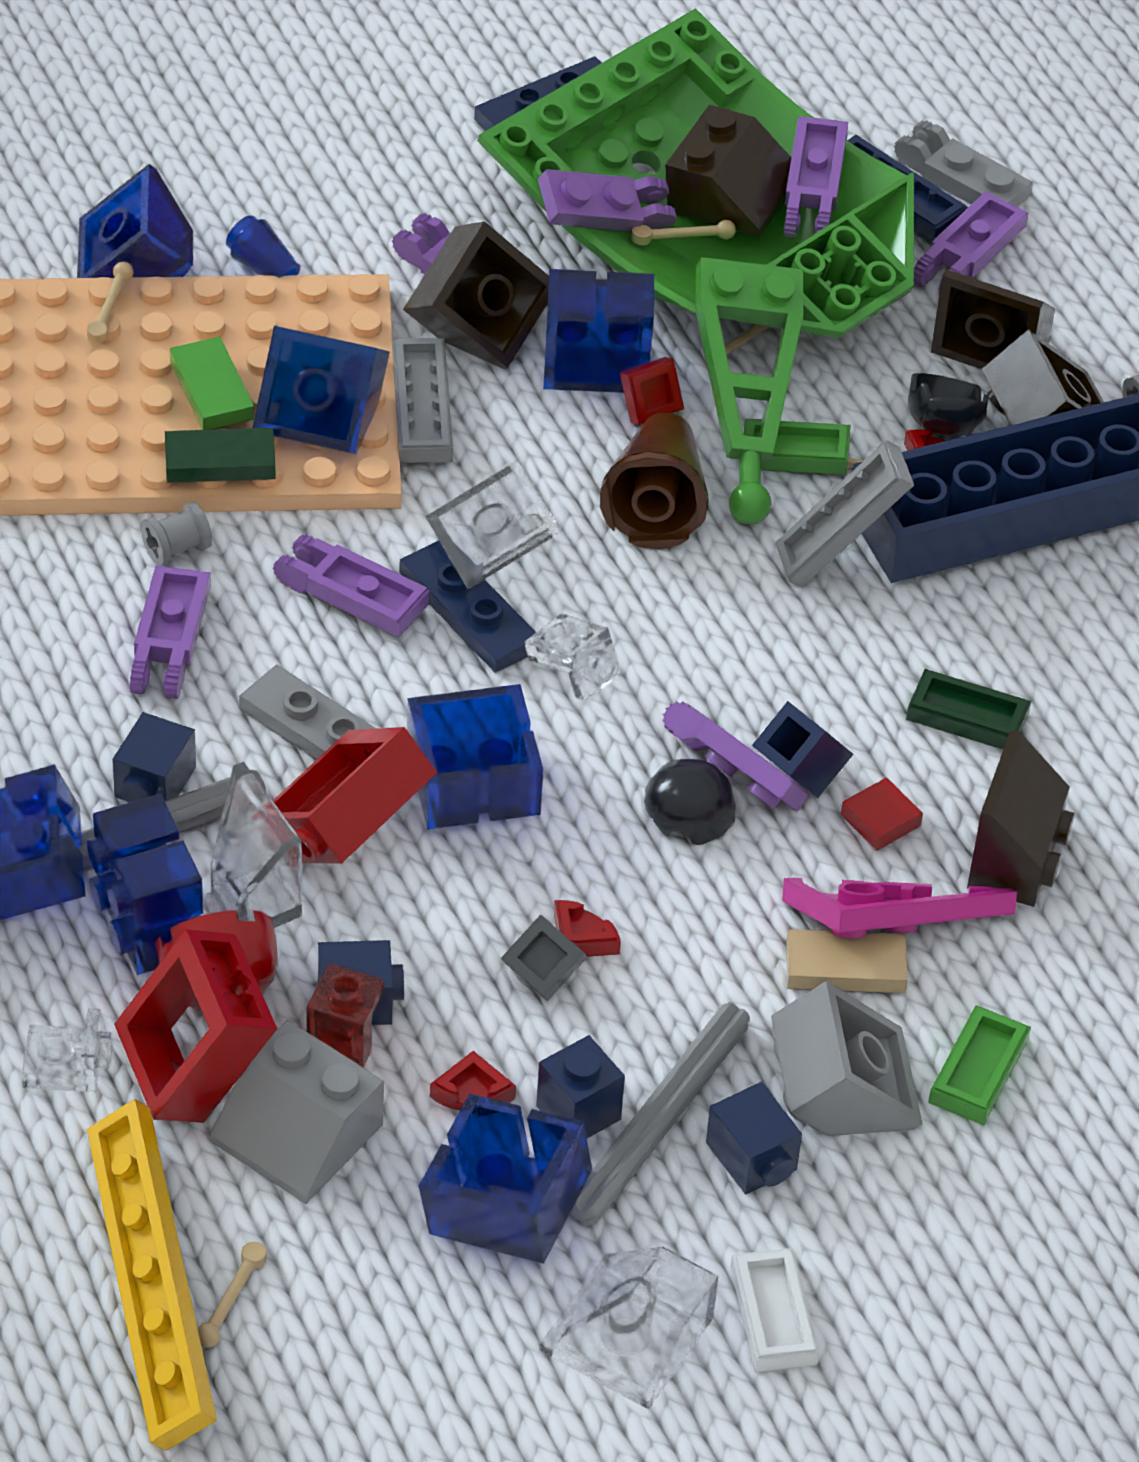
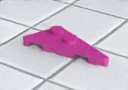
M784 878L782 901L831 928V933L835 936L862 938L867 935V930L883 928L891 932L910 933L917 930L918 924L1015 914L1017 891L1011 888L969 886L968 893L931 897V884L872 883L842 880V884L838 887V894L817 891L803 883L802 878Z

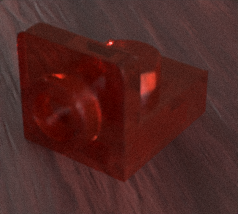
M336 964L327 965L306 1007V1032L364 1068L372 1051V1014L384 991V981L381 978Z

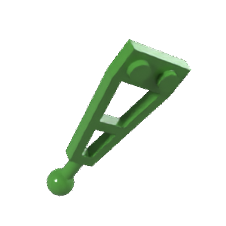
M701 257L696 266V316L726 458L739 459V485L730 494L729 510L738 522L754 525L762 522L768 516L772 505L769 492L761 485V462H769L774 453L802 325L803 269ZM719 316L783 324L772 377L730 372ZM735 397L766 401L759 437L743 435Z

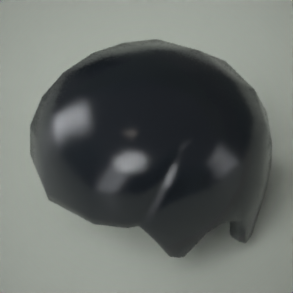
M913 373L908 394V408L912 418L925 430H930L933 434L944 437L970 433L984 421L987 414L989 396L984 394L983 401H981V388L973 383L941 375Z
M679 759L669 761L656 772L646 786L645 810L665 836H669L673 831L682 832L693 844L702 845L723 836L735 821L736 804L731 784L728 778L714 764L705 760Z

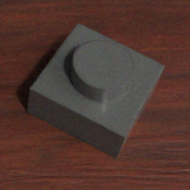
M541 914L501 957V960L546 1001L557 992L587 959V956L581 949Z

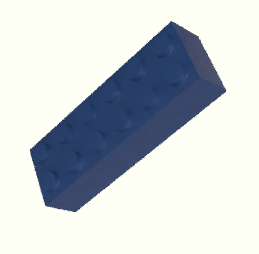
M1139 394L902 452L914 486L861 534L890 583H895L1138 521ZM862 462L853 464V470Z

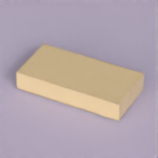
M788 929L786 939L787 989L812 990L827 981L842 991L906 993L908 982L906 934L867 933L862 938H842L833 935L831 931Z

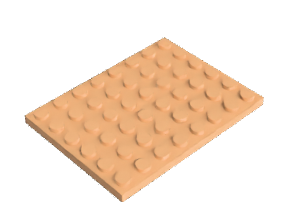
M389 274L132 277L129 281L124 282L107 322L108 339L102 343H93L88 340L87 326L97 321L115 278H0V515L182 512L183 506L190 502H196L203 512L401 509L402 492ZM220 336L254 405V420L217 429L273 428L276 479L167 483L165 431L202 430L171 365L170 348Z

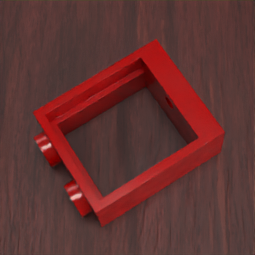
M405 727L348 730L266 806L254 820L265 833L263 841L266 847L279 860L286 863L342 864L438 772Z
M185 929L114 1023L143 1096L151 1110L153 1120L199 1123L205 1122L277 1030V1026L236 934ZM196 998L209 1030L184 1061L171 1029Z

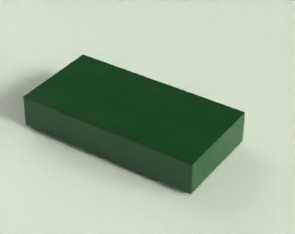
M273 428L165 431L167 483L276 479Z
M924 669L908 705L906 720L1003 750L1010 730L1022 732L1029 715L1031 701Z

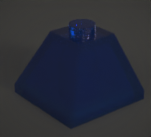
M151 164L146 165L79 218L77 278H115L113 269L119 262H127L132 266L134 271L133 277H184L191 266H193V229L159 172Z
M274 326L252 428H273V434L276 437L357 454L379 404L390 351Z

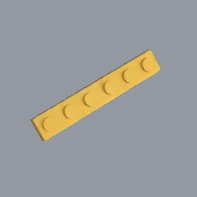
M133 1099L87 1128L150 1443L167 1451L216 1422L217 1416L151 1110L140 1101Z

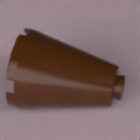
M668 412L650 416L636 432L603 479L599 507L605 522L613 531L616 527L620 532L629 536L628 542L631 544L659 550L678 546L687 541L690 534L699 526L701 527L706 519L709 503L708 492L693 431L689 423L681 416Z

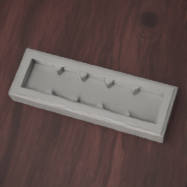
M445 338L392 339L400 463L453 462Z
M887 440L882 443L775 542L789 582L800 587L807 584L914 486L899 446Z
M277 664L239 695V709L315 759H318L348 730L375 729L374 726Z

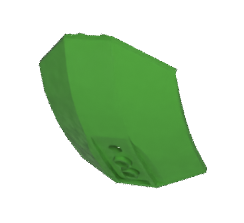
M695 8L479 134L477 141L546 211L538 178L546 169L631 177L633 181L650 176L656 179L660 177V179L666 181L665 164L709 105L755 117L791 158L798 116L814 117L794 103L763 76ZM846 141L836 211L832 210L830 225L816 234L814 233L816 217L819 215V209L800 207L801 221L796 238L784 237L788 206L785 205V202L760 238L736 231L735 235L728 240L721 239L716 235L651 239V242L647 245H637L631 240L632 232L561 225L615 271L653 297L695 314L696 266L701 257L803 269V320L800 332L841 338L910 293L914 286V171L909 175H905L870 156ZM633 164H647L653 168L655 174L648 172L640 173L634 168ZM665 197L664 200L654 203L665 206L667 205V199ZM647 202L640 203L641 208H643L645 206L651 205L652 203L647 204ZM676 214L677 221L671 225L672 227L668 228L711 226L712 224ZM719 316L722 319L781 329L783 325L781 323Z

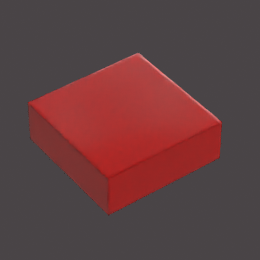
M663 357L620 372L631 423L641 425L654 414L662 412L675 413L685 409L674 359Z
M887 777L844 800L841 808V816L876 851L920 827L923 812Z

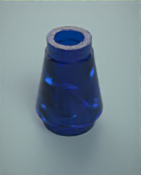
M249 215L238 221L228 233L226 246L231 250L230 255L232 259L257 274L276 276L277 278L299 274L300 264L295 261L267 220H258L255 216Z

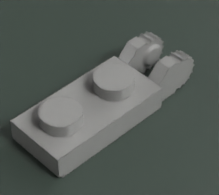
M922 120L913 127L912 137L904 135L893 146L899 161L922 174V177L969 204L975 202L985 191L1016 207L1031 196L1032 181L953 138L950 140L943 127L937 124L933 125L932 122L927 120L925 122Z

